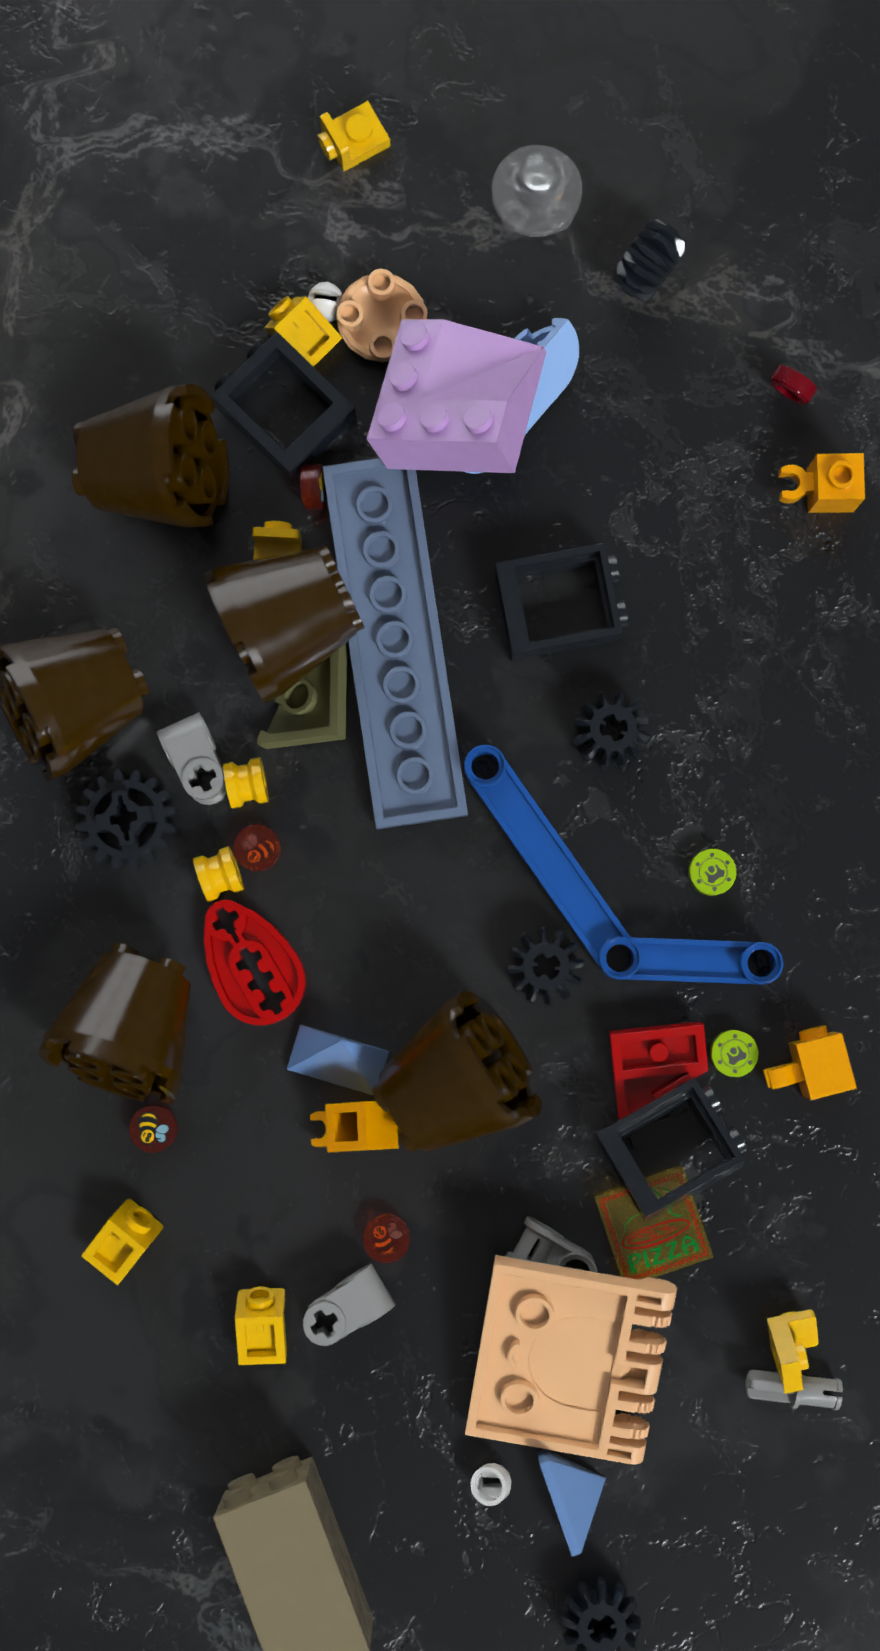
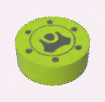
M704 850L698 853L690 862L688 868L689 881L701 894L708 896L722 894L731 888L736 879L735 863L722 850Z
M726 1030L718 1034L711 1043L709 1052L711 1062L716 1070L730 1077L744 1076L753 1070L758 1061V1047L754 1039L745 1032Z

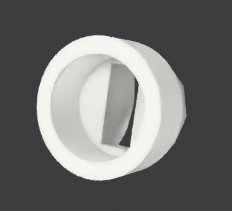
M321 282L311 289L308 299L328 322L336 320L337 308L340 305L339 300L343 294L336 285L329 282ZM317 295L337 297V300L335 302L328 299H315Z
M489 1463L480 1467L473 1474L470 1483L471 1491L476 1500L481 1504L494 1506L508 1496L512 1481L510 1473L503 1465ZM483 1478H499L501 1483L484 1484Z

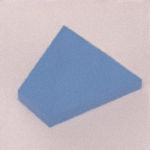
M300 1025L287 1070L373 1095L372 1088L379 1083V1075L385 1067L389 1051Z
M543 1449L537 1451L539 1464L571 1556H576L582 1552L606 1477L550 1450Z

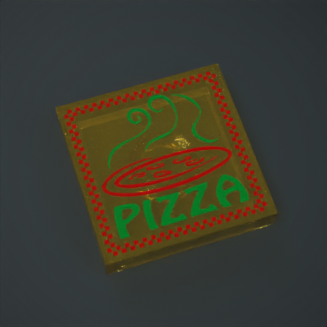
M683 1166L645 1177L657 1199L688 1181ZM623 1185L593 1195L620 1277L637 1280L646 1277L655 1278L714 1258L693 1196L649 1222L644 1223Z

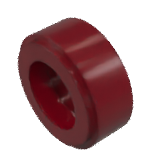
M779 365L770 378V384L777 392L797 404H808L817 391L816 385L798 371L784 365Z

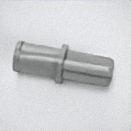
M752 1369L748 1371L745 1380L746 1395L750 1399L788 1403L791 1409H797L799 1405L839 1410L843 1397L824 1395L823 1391L843 1392V1386L839 1378L829 1379L802 1375L803 1390L784 1394L778 1372Z

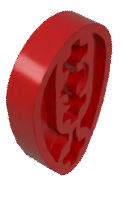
M221 900L210 906L205 915L204 927L206 963L212 983L224 1007L238 1020L252 1025L273 1024L291 1015L304 997L307 979L304 964L290 942L273 924L257 912L237 902ZM224 908L228 913L235 911L238 913L239 918L233 923L239 942L227 929L217 930L215 923L220 920L218 912ZM245 948L251 953L258 951L261 953L262 959L257 962V966L262 973L269 971L273 973L274 979L269 982L270 989L274 993L282 991L285 994L286 999L280 1003L283 1009L280 1013L277 1014L273 1009L264 1010L261 1003L266 1000L265 993L261 989H251L249 983L255 978L250 969L241 970L238 963L243 960L241 951Z

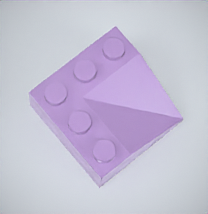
M401 319L367 441L387 469L515 473L546 356L545 348L444 319Z

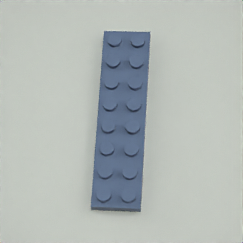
M380 458L323 466L337 568L365 627L358 631L348 642L376 829L468 816L416 470L387 469Z

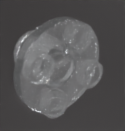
M544 145L525 146L510 153L498 166L492 182L493 205L501 219V223L508 230L527 236H547L568 228L579 209L582 197V181L575 164L561 151Z

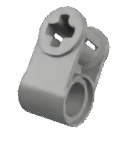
M200 712L157 731L162 747L171 765L176 770L186 792L195 801L203 805H213L223 800L227 794L223 766L216 753L217 748ZM207 772L211 777H215L210 781L212 788L206 792L200 786H197L201 783L199 775Z
M529 1216L524 1221L526 1229L514 1251H508L505 1257L562 1267L570 1260L579 1259L588 1265L589 1271L597 1272L596 1263L589 1252L565 1239L563 1235L551 1227ZM540 1239L533 1254L528 1256L536 1240Z
M371 1263L354 1272L338 1283L335 1288L315 1299L305 1313L303 1329L311 1342L321 1346H328L336 1343L359 1327H364L395 1307L396 1303ZM322 1310L325 1315L334 1313L337 1316L334 1319L332 1331L329 1332L325 1326L318 1329L314 1326L318 1318L317 1311Z

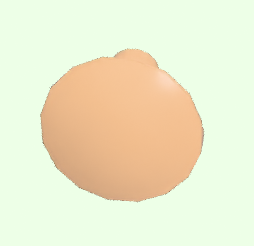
M377 269L371 272L370 275L363 276L348 286L339 300L340 305L337 308L336 319L340 335L352 351L368 360L387 362L390 361L401 319H427L428 312L423 299L413 285L399 276L393 275L386 269Z

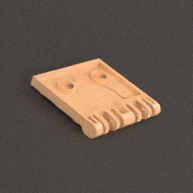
M495 1255L465 1435L626 1464H640L644 1458L647 1443L645 1437L647 1438L649 1422L636 1415L631 1416L626 1413L615 1415V1410L632 1413L638 1412L639 1414L650 1413L653 1410L655 1399L652 1394L657 1392L663 1358L660 1355L664 1353L667 1340L658 1332H649L644 1329L631 1331L632 1324L667 1328L671 1322L672 1313L669 1310H672L674 1307L677 1287L669 1281L646 1277L637 1280Z

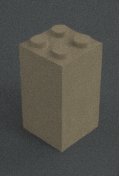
M292 1456L273 1465L272 1473L259 1478H255L254 1473H250L231 1481L227 1485L229 1490L224 1491L213 1518L262 1650L370 1651L373 1616L313 1456L300 1461L299 1456Z

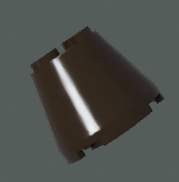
M197 384L172 385L89 418L85 422L76 423L73 429V438L77 447V468L74 469L72 474V484L76 494L79 496L86 495L92 506L100 511L187 528L212 525V514L217 505H225L228 491L229 462L226 438H217L216 429L210 413H214L215 404L209 394Z
M327 545L318 549L312 548L224 565L204 574L209 583L207 588L231 642L235 645L244 665L248 666V675L265 703L283 695L353 638L358 631L365 628Z
M117 628L108 631L96 629L8 643L0 646V679L2 685H0V696L3 701L0 705L17 741L31 764L40 760L46 769L41 772L46 781H51L68 773L143 711L144 703L142 697L149 694V688L142 672L138 668L131 669L124 655L127 653L125 640Z
M114 943L110 952L102 954L47 1030L38 1055L50 1066L58 1067L60 1061L68 1065L67 1069L71 1073L78 1076V1081L100 1090L142 1102L149 1094L161 1095L159 1101L166 1104L173 1103L182 1082L191 984L182 976L185 967L181 963L169 958L160 957L155 962L139 956L140 952L129 945Z
M463 991L444 1003L381 1070L379 1083L372 1088L374 1099L382 1110L389 1111L399 1127L397 1134L400 1142L411 1153L418 1149L430 1152L516 1128L540 1114L541 1098L536 1093L534 1095L531 1094L528 1075L533 1070L525 1053L497 1012L490 1016L476 1005L479 1003V1000L473 992Z

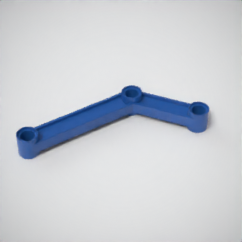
M479 745L467 754L464 762V775L467 782L472 786L605 976L612 979L734 984H768L779 977L783 969V958L779 950L770 943L630 937L508 764L503 753L494 746ZM481 756H488L496 762L498 772L493 778L480 779L474 775L471 769L472 763ZM614 945L624 946L630 954L629 966L621 972L612 970L606 962L607 952ZM755 950L764 952L769 959V968L760 977L752 974L747 964L749 956Z

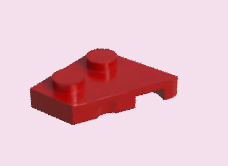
M701 1021L608 1031L618 1121L672 1091L680 1084L694 1077L697 1078L708 1071L704 1024Z

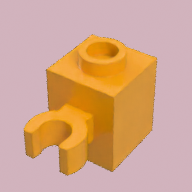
M864 453L817 454L807 467V472L797 465L783 466L778 472V478L789 477L794 479L797 484V489L794 491H782L779 495V501L795 503L803 496H807L808 513L854 512L865 500Z
M826 1025L798 1032L800 1040L788 1043L792 1063L763 1069L767 1088L777 1089L799 1083L802 1097L809 1100L857 1089L843 1035L833 1031L828 1033Z
M376 1101L325 1104V1111H317L310 1114V1120L323 1121L326 1126V1132L322 1138L311 1139V1145L314 1147H327V1152L399 1149L398 1126L389 1111L382 1110Z

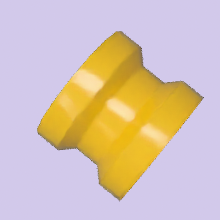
M261 757L251 758L247 764L236 765L234 762L223 763L225 786L232 809L242 807L244 802L252 800L259 804L269 802L267 782Z
M229 846L219 849L218 854L210 858L203 855L193 858L200 886L208 902L218 899L221 892L231 890L236 893L244 890L238 865Z

